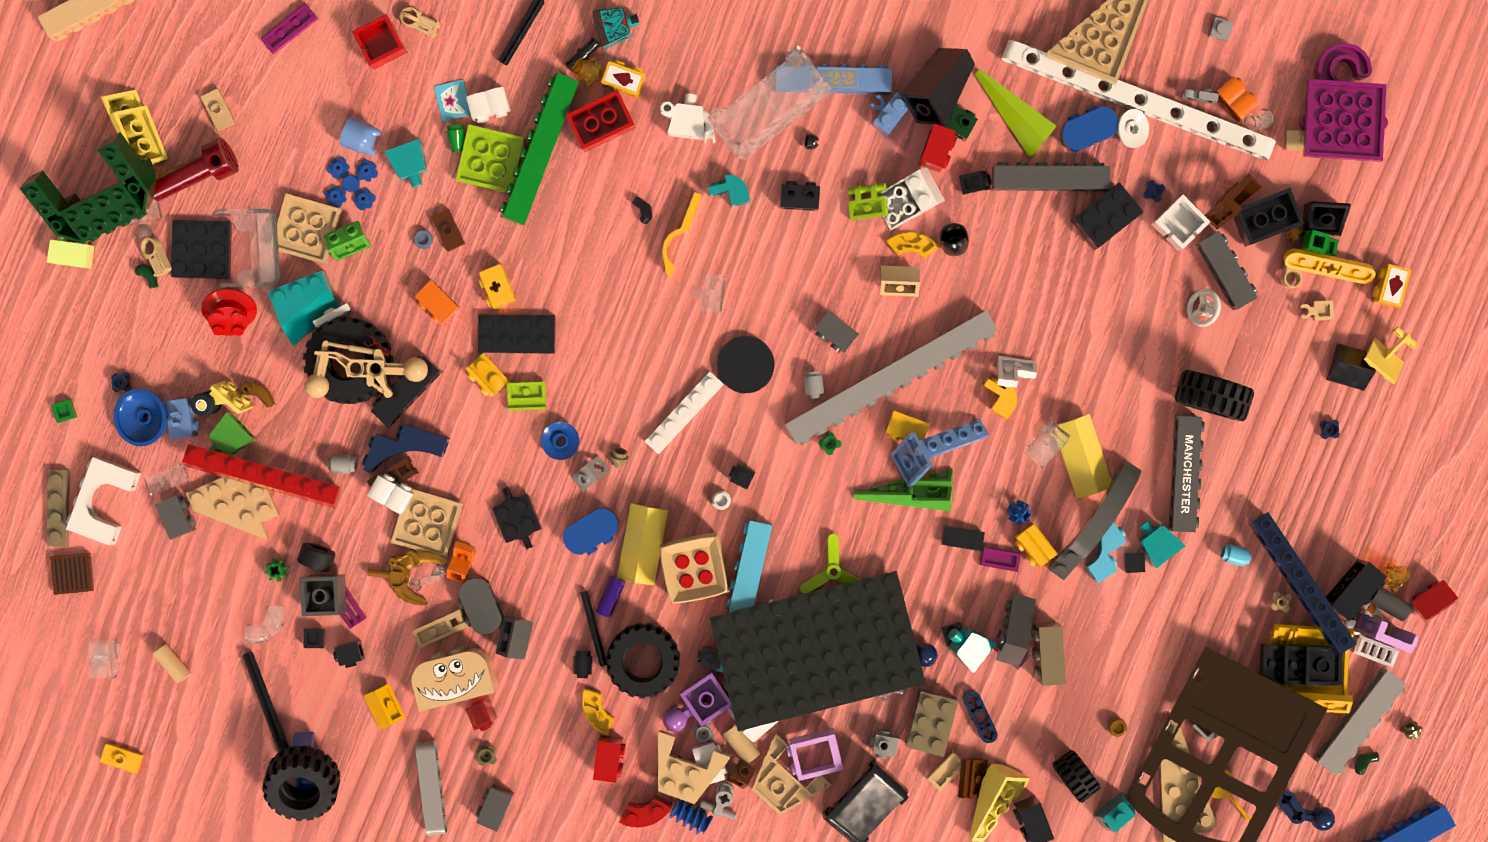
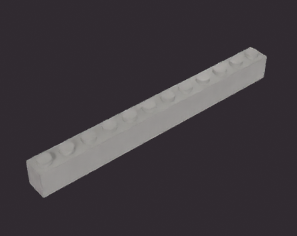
M986 310L785 425L795 443H800L802 446L811 441L810 437L817 433L820 436L827 432L828 426L834 424L836 427L845 421L843 418L849 414L851 417L862 412L860 408L867 405L869 408L878 403L877 399L884 396L887 398L895 393L893 389L899 386L903 389L912 384L910 380L916 376L920 379L928 375L927 370L932 367L935 370L945 365L944 361L951 358V360H954L962 355V350L967 348L970 351L979 346L978 341L984 339L986 342L995 337L994 332L998 330Z

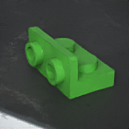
M359 221L324 235L327 249L336 262L372 247Z

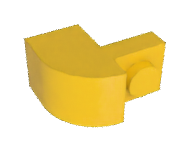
M994 378L992 380L986 379L982 386L998 396L990 410L1002 418L1008 419L1017 405L1015 389L1005 386L1002 388V385H997V380Z

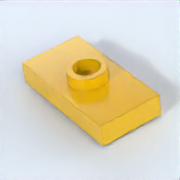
M106 743L100 762L136 774L139 771L144 755Z

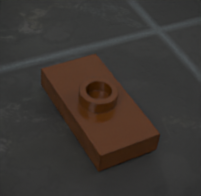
M449 209L431 217L447 252L466 244Z

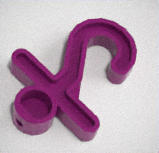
M1349 43L1335 44L1324 51L1316 61L1314 76L1318 80L1339 81L1334 74V65L1339 61L1346 62L1351 67L1352 76L1358 81L1364 80L1372 73L1371 61L1366 52L1357 45ZM1305 115L1299 120V126L1303 130H1305ZM1385 117V128H1386L1387 125H1388V119Z

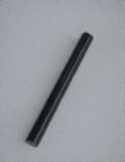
M580 592L600 666L607 665L588 592Z

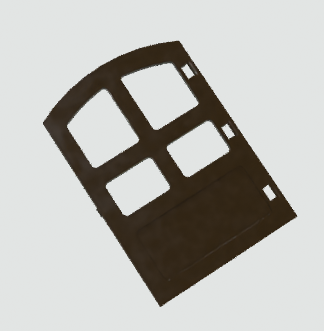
M1205 646L1126 799L1148 823L1176 842H1228L1206 837L1193 831L1215 788L1220 787L1256 806L1255 812L1238 841L1256 842L1283 791L1286 789L1327 708ZM1199 668L1205 671L1201 681L1194 679ZM1185 719L1224 738V742L1213 763L1207 764L1172 745ZM1172 721L1178 724L1173 733L1167 731ZM1238 747H1242L1277 765V771L1266 791L1261 792L1225 773V769ZM1164 759L1203 779L1180 823H1176L1165 815L1145 795ZM1144 773L1150 776L1146 785L1139 783Z

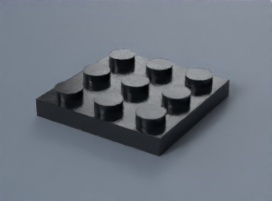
M173 220L171 277L230 279L232 222Z

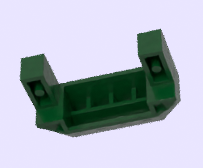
M121 132L105 139L97 149L120 180L118 183L83 200H80L75 193L64 198L42 170L28 177L19 188L56 236L80 243H85L89 240L93 242L101 234H110L116 227L120 225L124 227L133 219L139 220L147 214L146 211L153 202L157 177L150 158L148 157L141 161Z

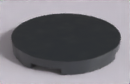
M741 336L730 340L720 351L717 360V370L721 380L728 388L738 393L747 394L761 390L768 384L774 372L775 364L771 350L763 341L751 336Z

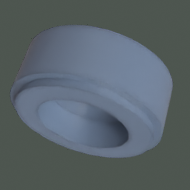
M419 230L415 233L413 240L418 248L428 249L432 246L434 238L429 231Z

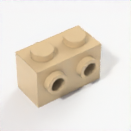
M881 265L880 295L919 297L920 267Z

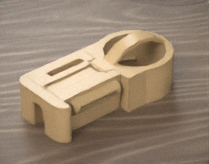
M412 7L403 9L400 14V20L406 27L412 28L431 38L436 36V30L440 28L438 20L436 22ZM407 12H415L417 14V18L408 14ZM404 16L415 22L413 24L405 23Z
M157 237L144 238L141 242V251L145 258L150 261L155 273L153 276H163L171 271L172 267L163 250L161 241ZM150 241L154 245L153 253L150 252L148 247Z
M1284 262L1280 277L1282 286L1287 289L1299 287L1302 283L1303 271L1288 268ZM1292 273L1296 277V283L1294 286L1290 285V278Z

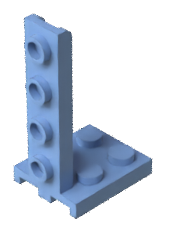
M981 419L919 440L915 432L905 437L891 453V456L907 486L910 487L915 485L933 466L930 458L983 440L989 434Z

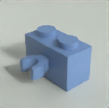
M898 92L895 93L887 105L879 95H877L876 99L880 101V105L870 104L872 110L881 112L872 126L886 137L889 136L909 109Z
M192 398L165 401L170 439L198 436L200 426L199 422L196 421L195 413L191 409Z

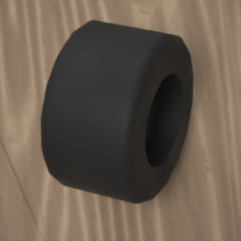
M303 543L297 561L305 567L328 572L331 570L336 554L326 547L313 543Z

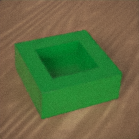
M72 399L51 405L57 423L78 418Z

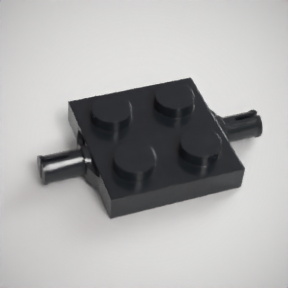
M509 487L501 489L506 500L502 504L493 507L492 510L505 542L508 543L513 540L522 539L526 550L532 548L533 545L529 536L533 532L541 530L542 526L529 494L513 497Z

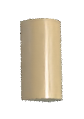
M167 644L153 653L176 683L182 682L191 674Z
M736 723L722 733L738 757L744 762L750 763L760 755L753 742L742 731H737Z

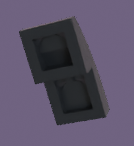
M944 526L941 545L982 551L985 532Z

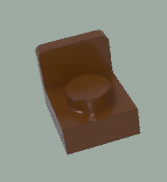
M739 760L727 781L744 789L748 786L756 768L743 760Z

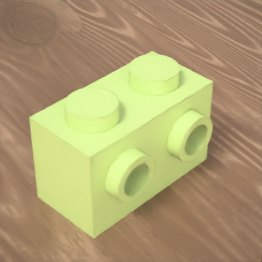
M57 237V240H50L47 263L91 269L94 246L88 245V241L85 243L69 242V239Z

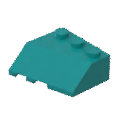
M324 271L313 273L267 291L281 328L292 346L296 345L299 340L315 328L313 321L324 316L326 310L340 307L328 275Z

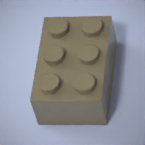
M1057 622L1033 623L1034 628H1031V639L1035 642V648H1032V658L1036 661V667H1033L1034 678L1042 686L1065 685L1062 626Z
M919 688L905 741L906 747L944 757L958 705L957 698Z

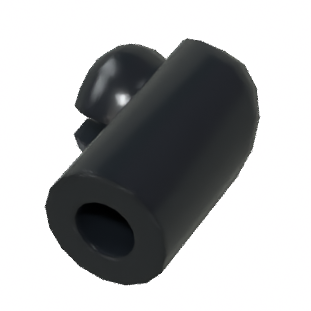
M636 196L632 204L640 209V222L648 224L653 217L651 205Z

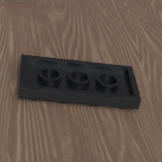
M478 314V353L555 354L556 316Z

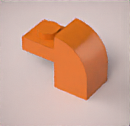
M456 541L453 556L447 568L446 578L465 583L475 557V547L467 542Z

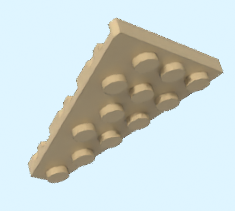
M1107 0L1049 50L1045 57L1116 85L1148 0Z

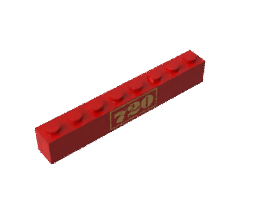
M191 444L187 445L182 460L183 465L189 468L334 509L340 493V487Z

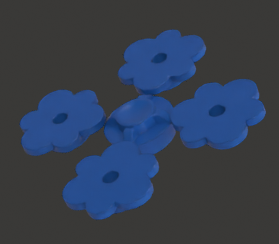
M344 158L332 159L327 171L333 174L335 179L339 177L344 178V188L332 186L331 189L325 192V196L328 198L327 203L336 208L341 207L342 203L347 200L345 195L346 191L355 192L356 197L353 199V202L357 204L359 210L372 208V203L376 200L375 195L370 193L369 189H364L363 191L358 188L360 186L359 180L365 179V181L370 182L372 178L378 176L376 164L363 160L361 165L356 167L358 171L356 177L354 175L348 176L347 171L350 169V166L346 164Z

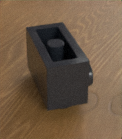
M786 181V184L781 186L780 209L818 211L820 186H816L814 182H805V185H797L796 181Z

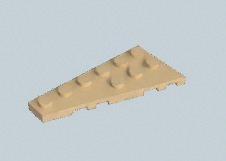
M1172 721L1167 731L1173 733L1178 724ZM1165 722L1158 724V735ZM1180 727L1172 745L1190 754ZM1164 759L1159 766L1161 808L1165 815L1176 823H1180L1195 797L1201 781L1196 774ZM1209 802L1193 830L1197 834L1217 827ZM1163 834L1162 842H1176Z

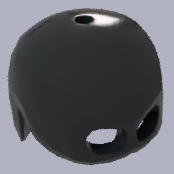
M951 223L942 228L940 243L944 253L949 256H959L967 251L969 236L964 225Z

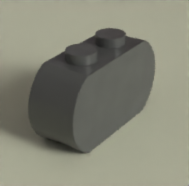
M474 577L463 583L459 589L458 603L462 610L465 609L467 614L465 619L468 626L472 627L479 634L493 633L502 625L504 614L490 582L482 577Z

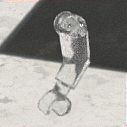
M447 563L437 564V568L430 575L424 576L422 579L409 580L410 586L415 591H419L422 588L421 585L427 586L439 582L447 573Z

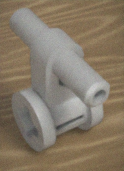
M722 782L717 786L715 805L701 800L699 807L712 812L713 815L718 817L721 815L734 820L736 813L724 808L732 803L734 788L730 783Z

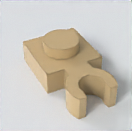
M1333 300L1313 301L1312 307L1307 304L1299 306V308H1305L1307 311L1306 315L1299 316L1300 319H1307L1313 315V321L1334 320Z

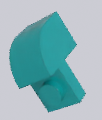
M725 175L726 183L722 184V181L711 183V187H708L710 197L729 193L732 207L750 203L747 186L737 176Z

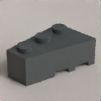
M1013 594L1012 598L1006 601L1005 611L1007 613L1002 622L1003 631L999 639L996 661L1019 666L1029 647L1036 599Z

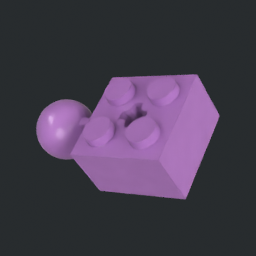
M713 670L680 692V696L686 705L682 708L671 707L666 710L663 715V724L668 730L677 732L686 726L687 718L693 714L702 727L731 707L729 694ZM704 694L711 696L710 702L702 700Z

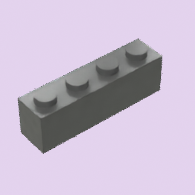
M1218 231L1195 245L1232 309L1237 310L1258 298L1256 295L1257 289L1246 278L1248 276L1247 272L1243 267L1239 266L1236 253L1229 249L1226 236Z

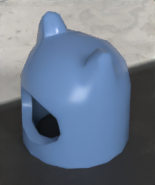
M349 117L340 136V146L373 156L376 155L374 150L376 136H380L382 132L367 122Z

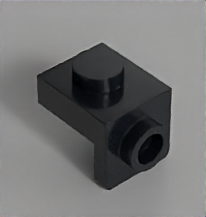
M703 646L702 651H698V662H701V668H720V658L717 649Z

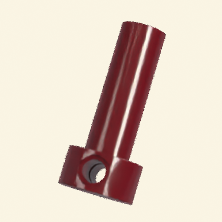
M219 137L201 147L202 155L156 176L153 199L156 201L163 200L211 176L221 181L238 173L239 165L231 147L223 138Z

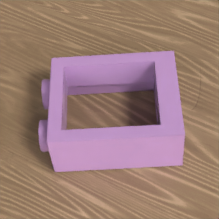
M833 728L789 739L790 745L786 746L788 756L793 757L794 763L791 764L793 775H797L799 781L843 770ZM829 741L834 763L801 771L796 748Z

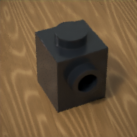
M738 463L737 467H732L728 476L731 477L730 482L747 490L756 472Z
M361 640L335 647V651H333L335 662H338L339 666L345 665V668L356 666V662L364 660L365 656Z

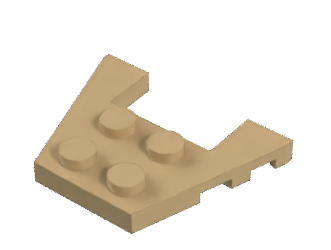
M660 730L658 733V791L695 804L728 762L731 755L714 749L708 768L671 755L676 735Z
M775 734L751 790L778 815H782L808 798L827 789L831 784L822 775L813 777L805 787L776 761L787 749L786 746L789 745L779 735Z

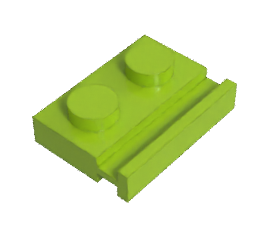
M546 382L507 383L508 411L547 409Z

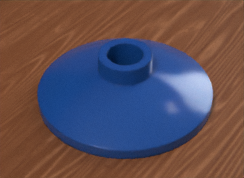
M566 422L550 424L544 430L541 437V445L544 452L556 460H565L572 457L578 450L580 443L577 430ZM559 437L564 438V444L561 445L558 443Z

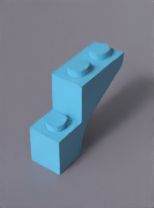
M1114 522L1099 541V549L1094 559L1085 565L1097 583L1118 571L1115 567L1117 562L1112 555L1108 556L1107 554L1127 542L1124 538L1126 536L1125 532L1120 526L1117 528Z

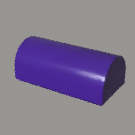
M610 576L597 606V613L605 617L612 616L626 583L624 580Z

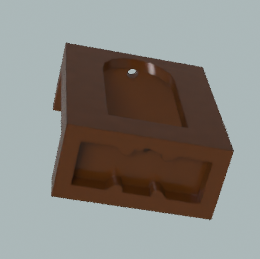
M1248 173L1230 187L1204 216L1218 230L1242 210L1239 205L1261 189L1262 186Z

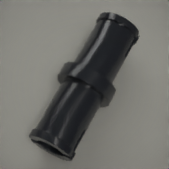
M592 37L581 49L578 48L576 50L577 53L565 62V65L570 71L574 72L584 61L587 62L589 56L600 48L601 45Z

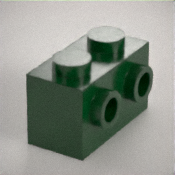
M956 104L948 123L943 127L956 131L955 137L965 142L978 119L973 112L967 109L963 111Z

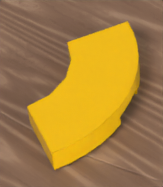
M912 232L900 233L885 241L897 256L905 252H913L925 259L939 247L928 236Z
M583 688L582 708L586 718L598 732L609 736L614 717L603 708L601 701L602 693Z

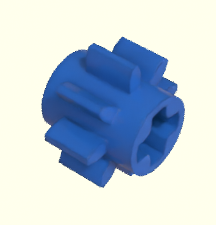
M1019 499L1017 503L1012 502L1007 508V514L1010 516L1008 520L1018 525L1021 522H1027L1031 516V510L1028 509L1030 505Z

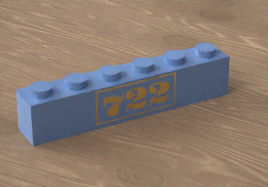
M780 63V66H776V92L890 95L892 90V68H888L886 65H877L876 68H868V65H857V68H852L848 64H839L838 67H830V64H819V67H811L809 63H801L799 66H792L791 63Z

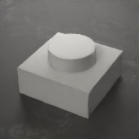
M1215 17L1209 37L1228 42L1234 22Z

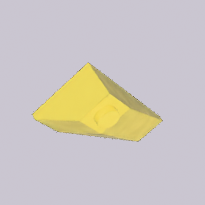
M991 764L988 767L982 780L969 839L971 841L984 842L998 824L997 819L999 816L1009 811L1008 805L1011 801L1021 796L1030 780L1028 776L1002 764Z

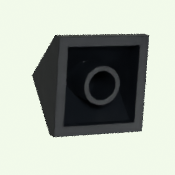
M1317 201L1304 204V224L1302 230L1304 229V232L1306 230H1315L1341 236L1351 204Z
M1337 343L1327 380L1364 391L1374 376L1376 369L1370 367L1364 360L1366 351Z

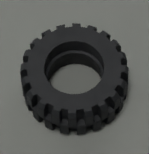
M1185 370L1181 374L1174 398L1179 404L1243 422L1247 419L1254 397V390L1242 384L1209 374Z
M636 623L626 627L616 635L608 648L606 664L611 682L619 687V691L628 693L630 697L637 696L639 699H645V697L649 696L650 698L655 697L671 686L677 676L680 665V652L678 651L676 641L672 639V635L664 631L662 627L654 626L652 623ZM637 643H649L656 647L660 653L661 666L658 672L651 677L638 678L632 675L626 667V653L630 647Z
M296 746L294 749L290 747L285 749L284 752L280 751L271 759L266 770L262 786L265 801L268 802V806L272 810L275 809V813L280 816L284 815L289 820L294 818L296 821H302V819L309 821L313 820L314 817L319 818L323 816L335 804L338 794L340 771L336 762H332V758L328 754H323L322 750H314L311 746H307V748ZM295 777L306 778L314 782L317 787L299 789L290 785L287 780Z

